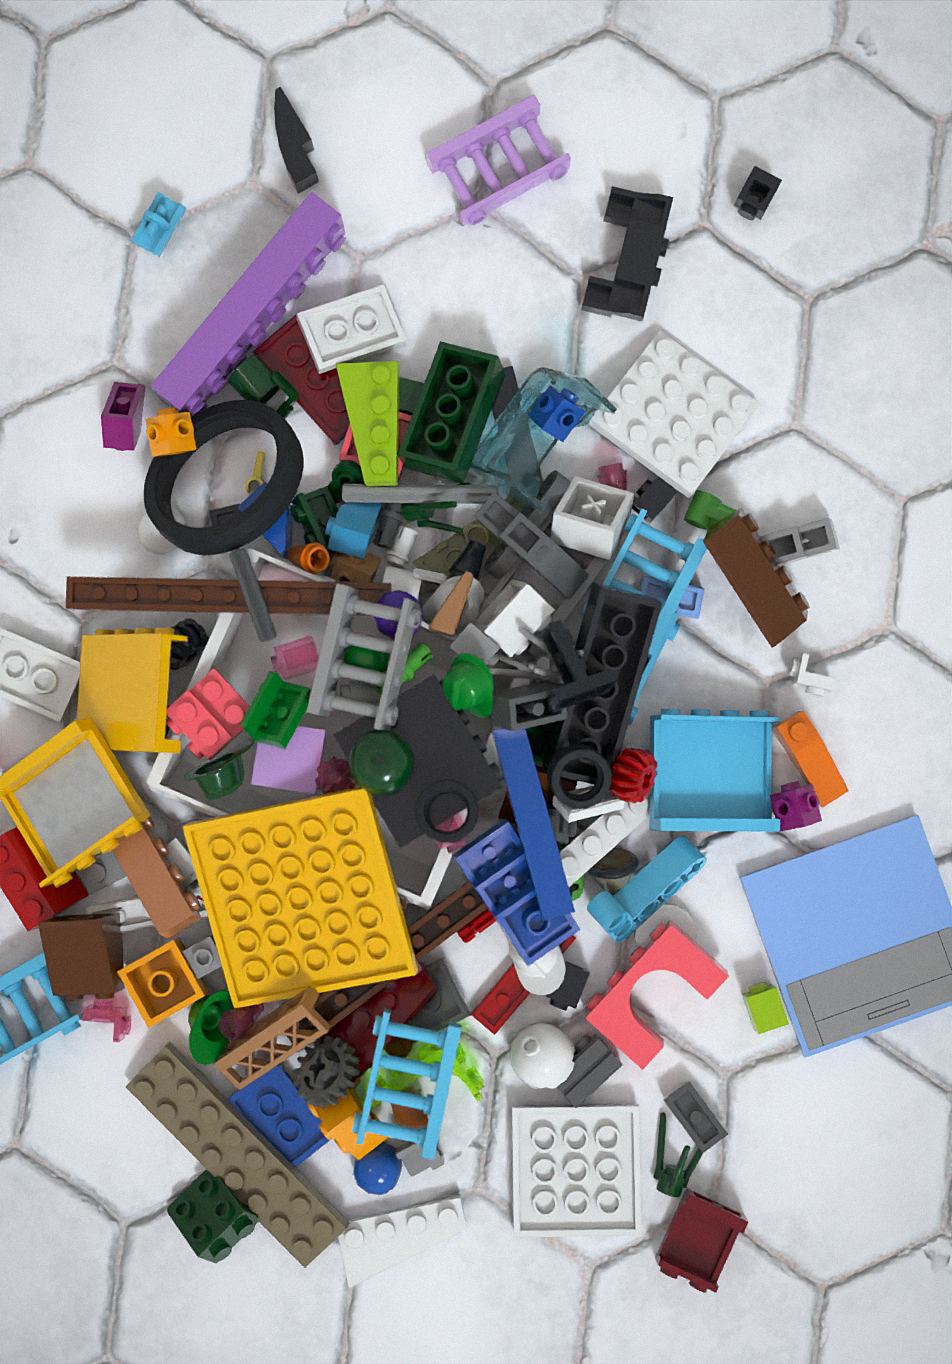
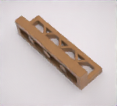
M311 986L303 990L230 1040L224 1052L214 1062V1065L238 1090H241L327 1033L330 1025L313 1008L319 994ZM307 1017L316 1026V1029L313 1031L299 1029V1021ZM279 1034L292 1036L293 1044L290 1046L277 1044V1036ZM255 1050L270 1051V1059L255 1058ZM234 1064L248 1066V1074L241 1077L232 1066Z

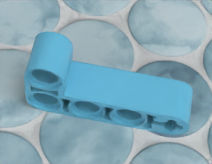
M680 836L671 842L614 896L607 890L598 893L589 902L587 911L615 942H621L629 937L704 867L707 858L685 836Z

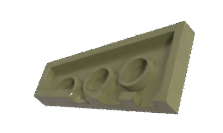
M518 490L507 497L505 501L518 512H522L529 499ZM475 520L463 527L461 534L456 533L447 540L442 541L432 550L414 560L412 564L418 569L445 574L448 578L450 567L466 548L469 540H474L486 547L478 578L480 582L488 573L485 571L484 565L501 540Z

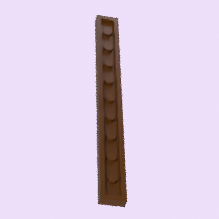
M67 576L66 609L250 614L238 580ZM257 580L269 614L329 615L336 584L359 590L358 596L360 600L376 603L385 593L392 592L391 583ZM357 613L356 615H353V616H370V615Z

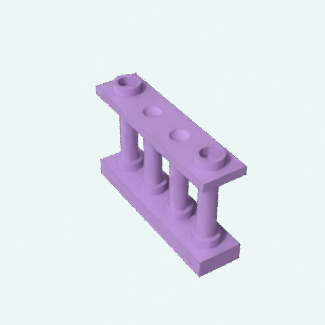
M535 94L426 153V163L432 174L439 170L440 172H445L465 208L459 212V222L462 227L469 223L470 225L480 223L487 217L486 214L549 179L556 181L567 174V169L570 168L571 157L566 153L556 158L536 122L537 117L540 115L541 104ZM520 126L521 128H526L546 164L532 173L527 169L509 137L510 132ZM493 141L499 143L519 180L504 188L482 152L483 146ZM465 156L473 159L492 195L477 203L455 166L457 164L456 161Z

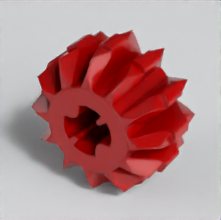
M625 748L621 755L616 757L615 764L611 766L612 775L609 790L612 791L613 795L627 803H641L645 796L650 794V789L652 785H655L654 779L658 774L656 771L658 764L654 760V755L640 748Z

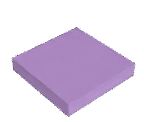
M298 726L286 749L258 742L251 785L316 794L326 730Z

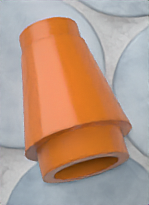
M320 543L293 546L288 551V560L310 574L322 572L327 568L330 561L328 551Z

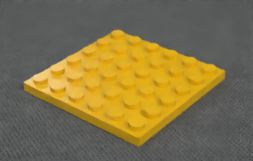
M357 787L194 821L183 826L234 1008L293 998L309 986L317 993L417 974L418 967L371 793Z

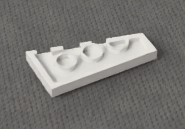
M453 1196L349 1219L350 1224L347 1229L338 1236L348 1287L351 1288L467 1230L461 1196Z

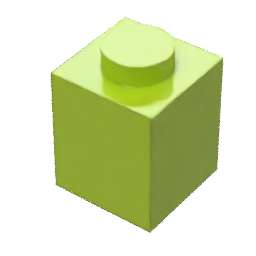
M766 982L756 983L748 987L749 992L742 994L753 1029L758 1034L789 1024L777 987L774 985H767Z

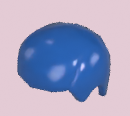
M382 1142L360 1160L355 1159L353 1175L361 1189L368 1194L383 1195L393 1190L397 1185L402 1170V1160H398L395 1155L396 1148L387 1142Z

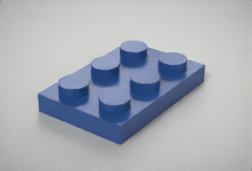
M278 1064L241 1090H237L227 1100L296 1168L330 1140L325 1137L319 1128V1124L322 1123L320 1117L316 1118L308 1108L305 1099L297 1095L299 1088L293 1085L294 1081L282 1065Z

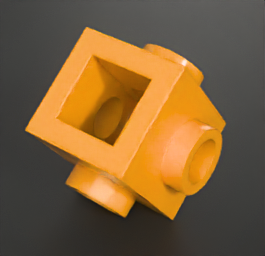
M176 408L157 410L158 416L145 419L146 434L150 443L152 457L175 455L196 450L194 427L191 422L190 412L177 413Z

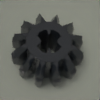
M191 618L179 621L175 626L171 627L175 629L174 635L188 637L187 641L171 642L169 669L178 670L181 667H185L187 663L200 655L207 645L209 637L205 629Z

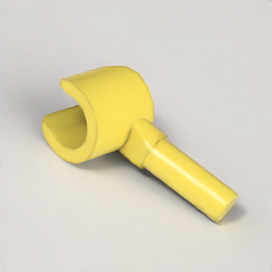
M257 452L253 477L249 478L245 484V489L248 493L251 491V483L253 481H258L260 485L264 483L262 479L264 452Z

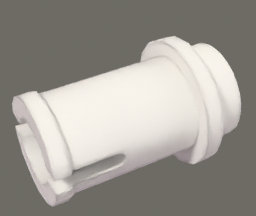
M399 526L392 548L386 552L388 556L387 562L396 567L404 568L405 563L408 564L410 562L408 556L418 533L410 528Z

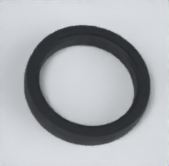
M232 400L213 405L196 413L191 417L196 450L153 458L144 483L145 509L149 519L159 533L179 549L196 555H217L241 548L269 530L293 501L300 486L304 468L303 450L300 441L292 427L279 413L268 405L257 401ZM238 428H257L273 435L277 449L273 474L263 492L248 508L228 521L209 527H189L175 520L171 509V494L174 482L186 461L202 445L224 432Z

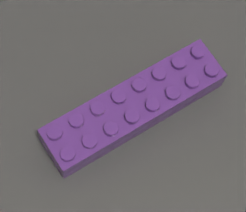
M311 191L151 384L150 387L160 400L170 408H176L177 413L190 412V417L207 408L208 404L206 402L213 393L217 395L223 390L227 384V376L247 359L246 353L251 347H257L262 343L267 335L265 330L270 324L281 320L287 310L285 306L292 298L296 300L306 288L304 283L311 275L316 276L323 269L326 263L324 259L331 251L336 252L345 241V229L340 213Z

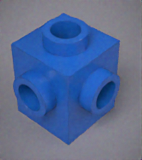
M549 385L546 391L538 398L536 405L528 416L543 431L564 442L586 411L576 403L579 398L565 387L559 391Z

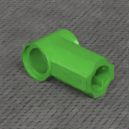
M696 490L684 520L697 528L708 531L710 526L737 510L722 504L719 498L710 493Z

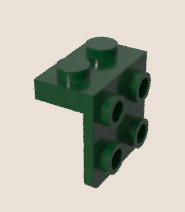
M207 1169L167 1209L169 1216L197 1257L216 1264L228 1257L232 1248L242 1238L250 1235L255 1225L259 1222L257 1220L258 1216L247 1205L240 1203L232 1190L226 1186L224 1180L220 1176L214 1177Z

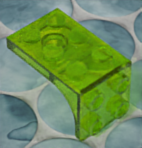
M458 1042L452 1074L459 1077L466 1084L476 1101H479L483 1098L482 1088H484V1080L475 1066L469 1069L465 1063L467 1060L465 1056L467 1054ZM425 1043L418 1048L417 1056L411 1059L434 1064V1061H441L443 1050L437 1049L435 1044ZM391 1070L390 1074L384 1078L380 1074L377 1076L376 1086L400 1091L420 1078L421 1075ZM369 1081L365 1084V1088L363 1089V1094L360 1100V1103L363 1106V1108ZM372 1100L370 1110L381 1104L383 1101Z

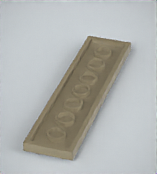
M171 1042L166 1044L125 1086L214 1177L220 1176L224 1180L226 1186L232 1190L240 1203L247 1205L258 1216L257 1220L304 1268L347 1229L350 1222Z

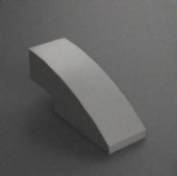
M831 518L760 536L763 541L767 539L774 548L776 556L773 558L778 565L840 549Z

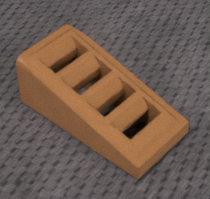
M466 571L461 576L431 621L429 631L450 638L455 637L473 582L472 573Z

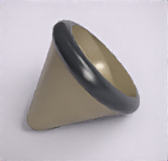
M613 848L587 872L593 876L603 891L607 890L614 896L629 882L633 872L638 867V858L631 851Z

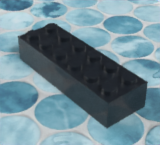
M595 582L592 583L574 649L584 651V654L578 657L583 658L588 668V677L612 668L617 681L608 693L567 707V719L554 722L542 764L546 771L552 757L560 749L571 744H585L594 748L608 762L612 773L611 766L615 764L616 757L620 755L662 607L661 601L650 596ZM576 758L569 761L563 767L561 777L595 785L598 771L590 760Z

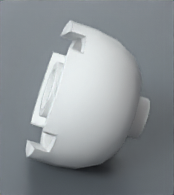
M545 1023L533 1024L521 1030L513 1040L510 1050L511 1066L518 1078L533 1089L556 1088L568 1078L574 1068L575 1063L572 1060L575 1047L570 1038L557 1027Z

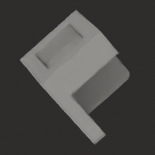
M411 1141L396 1148L395 1155L398 1160H402L409 1175L413 1177L430 1167L432 1170H435L444 1165L445 1158L438 1145L434 1160L421 1157L423 1147H418L417 1143Z

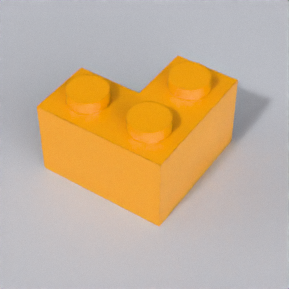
M347 1087L348 1097L345 1099L339 1096L338 1105L334 1106L328 1103L326 1109L318 1105L314 1107L307 1103L316 1118L320 1117L322 1123L319 1124V1128L328 1140L334 1138L337 1146L344 1154L350 1152L360 1160L388 1138L387 1136L366 1132L363 1145L356 1144L358 1134L352 1133L356 1113H363L364 1102L360 1099L355 1089ZM370 1109L369 1119L380 1121L378 1116Z

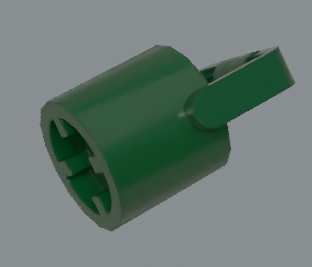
M257 354L241 363L228 379V383L244 400L257 401L263 404L270 401L281 388L289 398L280 405L276 412L284 419L293 411V405L299 398V394L279 372H273Z

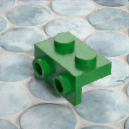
M270 671L264 682L260 685L251 706L245 712L241 726L254 741L286 749L307 710L311 689L284 682L276 672Z

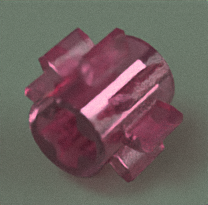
M333 756L329 762L324 760L316 769L319 776L315 779V782H317L318 788L323 794L352 789L356 786L352 782L353 778L349 773L348 761L345 759H337L336 756Z

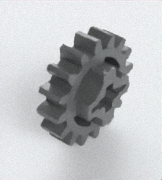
M326 1036L324 1042L316 1039L313 1049L308 1046L305 1047L307 1055L297 1058L301 1066L293 1070V1073L299 1076L293 1082V1085L299 1088L297 1095L305 1099V1102L316 1107L318 1105L323 1109L327 1108L328 1103L334 1106L338 1105L339 1096L346 1099L348 1097L347 1087L354 1088L356 1085L351 1081L352 1076L359 1075L360 1072L353 1068L359 1062V1058L353 1055L355 1049L347 1045L340 1038L336 1037V1039H333L330 1036Z

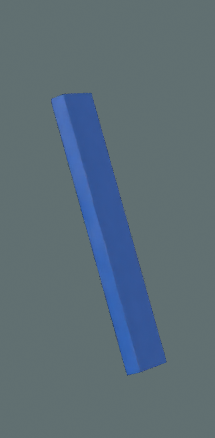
M503 728L493 730L494 744L542 920L574 913V905L526 730L521 729L512 732Z

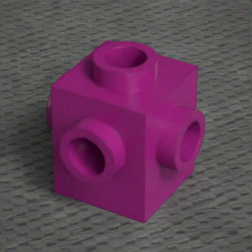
M799 781L780 785L781 792L770 795L772 812L776 819H780V832L806 827L822 821L819 800L815 794L813 784L800 787Z

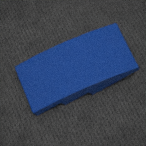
M505 818L452 855L527 966L533 964L580 930L571 914L542 920L521 840Z

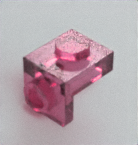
M93 1000V1004L83 1008L82 1021L114 1023L113 1042L120 1043L125 1039V1035L130 1034L132 1018L127 1015L128 1007L112 1006L113 1001Z

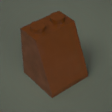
M120 913L59 915L38 922L53 996L64 995V1000H80L84 998L83 994H95V999L114 998V993L125 989V985L117 972L124 968Z

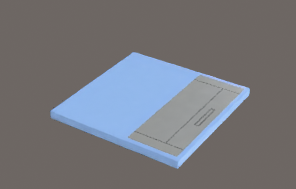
M919 815L905 818L740 877L803 1057L815 1055L952 1006V906Z

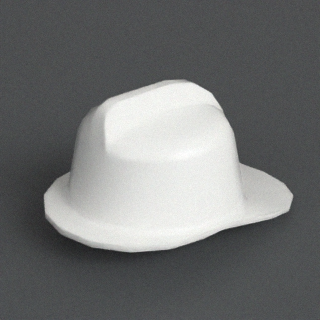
M455 576L444 581L422 607V620L425 623H431L461 576ZM473 578L457 629L467 627L470 622L473 623L480 612V604L484 598V588L475 578Z
M511 942L509 943V954L513 960L519 980L526 990L532 994L543 996L551 994L559 988L564 980L566 971L564 957L559 945L530 966H527Z

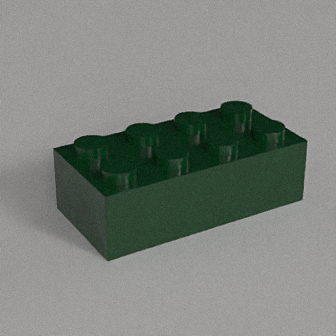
M440 341L397 454L406 469L464 484L505 374L499 356Z

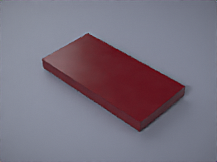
M295 314L258 346L253 353L254 355L257 354L273 372H279L299 394L296 402L331 442L337 445L346 437L350 424L338 371L335 368L320 374L318 373L296 319L297 314Z

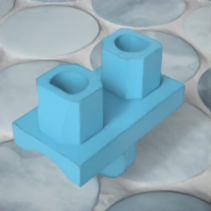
M158 192L149 209L145 211L131 242L160 258L187 210L186 207Z

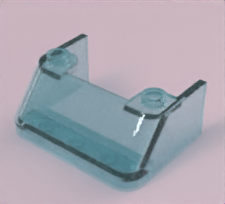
M545 367L536 369L528 376L478 444L470 466L477 474L491 484L496 485L501 491L517 502L543 511L546 506L536 497L539 492L540 479L534 473L558 439L543 431L528 416L536 405L538 398L546 391L549 385L559 391L565 387L579 398L576 403L586 411L575 427L587 425L596 410L614 414L617 410L586 378Z

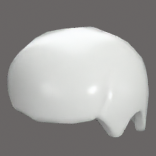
M171 507L175 520L180 524L186 525L185 519L180 512ZM145 512L140 519L137 529L139 542L143 547L157 555H164L177 549L178 547L159 533L149 519L147 512Z

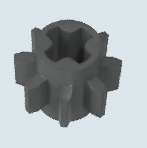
M549 809L548 814L557 845H568L569 838H576L577 821L568 823L557 809Z

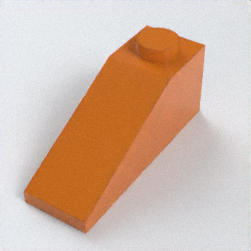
M804 710L792 714L772 727V732L807 785L813 784L815 794L822 808L849 791L823 740Z

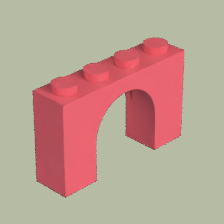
M671 919L666 925L662 922L659 923L650 933L649 937L652 940L646 947L638 946L629 956L628 960L631 963L623 972L617 969L606 982L609 987L602 994L596 992L585 1005L588 1008L585 1019L642 1070L662 1050L664 1039L649 1027L632 1008L630 993L637 980L651 971H671L681 976L708 1000L729 977L727 969Z

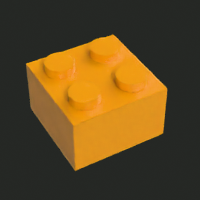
M180 937L117 971L148 1028L210 992L203 978L201 977L197 980L182 952L186 948Z

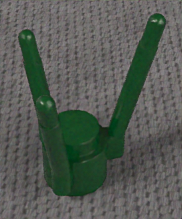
M466 482V483H464V484H457V485H471V484H470L469 482ZM456 501L403 503L402 512L405 520L417 522L418 527H431L459 534L463 532V529L460 527L429 520V518L433 517L435 509L457 507Z
M662 1112L660 1114L657 1160L653 1178L658 1180L656 1189L659 1192L677 1198L680 1197L682 1189L687 1187L689 1178L703 1153L698 1148L684 1171L683 1168L690 1151V1147L686 1145L680 1155L677 1166L667 1164L664 1169L666 1114Z

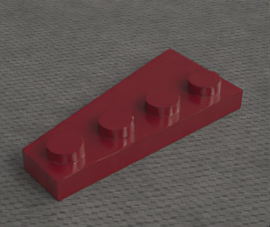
M416 962L418 967L416 975L394 979L320 1037L323 1042L326 1036H330L333 1039L338 1037L355 1049L353 1055L359 1058V1062L353 1068L360 1072L359 1075L352 1076L351 1081L356 1085L354 1088L349 1087V1089H355L369 1068L372 1069L378 1036L372 1035L376 1015L383 1016L385 1008L391 1009L389 1021L406 1024L409 1020H413L437 991V985L422 962ZM386 1034L383 1051L390 1043L393 1044L398 1037Z

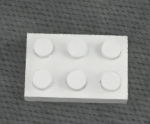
M384 284L299 312L296 315L319 374L337 368L336 363H353L403 346L407 341Z
M0 628V696L58 722H63L79 686L80 662Z

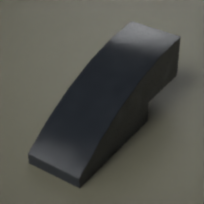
M279 87L275 89V128L279 148L289 178L299 194L319 182L317 172L306 155L314 150L310 135L284 91Z

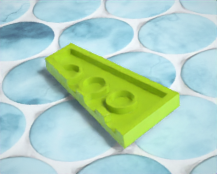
M398 361L336 363L364 483L366 486L398 485L397 454L399 446L400 377Z

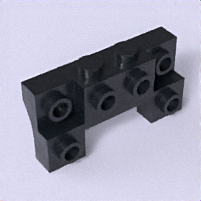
M612 186L603 222L627 227L614 281L589 276L581 310L611 317L613 314L643 321L651 286L657 287L662 268L656 266L659 256L665 257L669 239L664 238L674 197L635 192Z

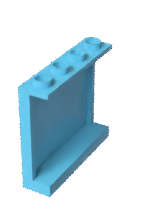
M661 709V715L650 716V754L654 755V760L657 761L656 771L658 774L654 779L655 785H652L649 794V830L780 832V819H772V803L770 799L772 794V723L780 722V717H769V711H750V717L739 716V710H720V716H710V710L692 709L691 715H680V709Z

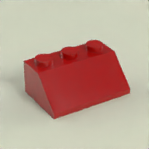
M18 827L0 836V888L27 931L39 928L38 922L58 916L90 895L75 871L71 873L73 878L59 887L51 884L41 888L39 883L46 879L47 876Z

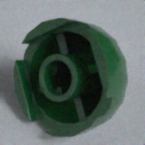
M372 730L360 736L351 747L348 758L349 773L354 782L360 788L378 796L392 794L404 788L412 777L415 765L413 751L407 741L396 732L389 730Z

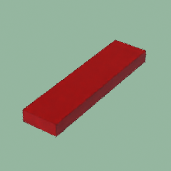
M574 935L559 944L562 955L576 939ZM512 963L471 1012L472 1016L494 1035L530 994L520 982L514 963Z

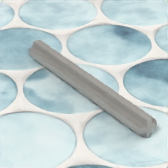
M344 484L342 486L343 502L431 503L456 501L457 504H484L493 492L499 495V490L496 485L398 484L394 486H366V484Z

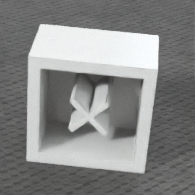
M574 476L553 514L551 540L558 545L610 560L630 519L634 493Z
M512 579L472 624L500 646L499 652L512 658L514 654L520 655L530 644V641L518 631V628L523 626L531 633H534L536 630L540 632L551 621L550 615L555 609L530 585Z

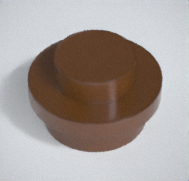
M398 1037L393 1044L390 1043L385 1048V1051L388 1055L406 1058L411 1052L413 1041Z

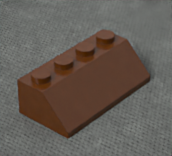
M740 508L710 526L703 543L769 645L773 648L807 620V609L810 606L805 596L801 592L796 593L790 584L793 582V579L786 567H779L773 558L776 556V553L767 539L763 541L757 533L759 526L750 513L745 514L743 509Z

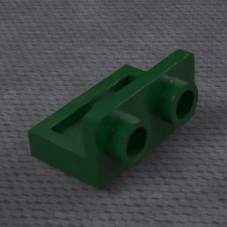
M322 487L305 495L303 492L297 494L292 501L291 512L295 521L301 523L306 533L304 534L305 544L320 543L329 554L335 552L328 549L330 536L325 534L330 516L336 518L338 508L328 487Z

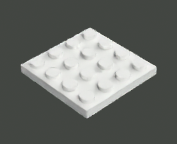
M659 331L591 418L588 425L683 495L690 498L760 403L666 334Z
M639 1104L579 1105L577 1108L573 1105L512 1106L514 1237L642 1236Z

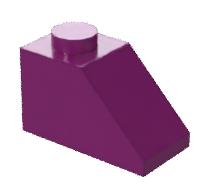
M113 383L101 414L103 448H112L119 451L135 450L141 433L145 385Z

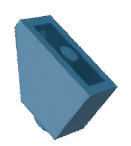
M352 502L340 505L336 518L330 516L325 534L330 536L328 549L364 559L378 522L382 503Z

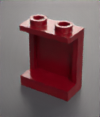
M686 1188L655 1256L658 1266L661 1267L660 1271L674 1279L681 1276L690 1280L689 1285L698 1291L706 1293L709 1289L716 1293L719 1288L717 1284L718 1278L739 1232L744 1234L748 1225L745 1215Z

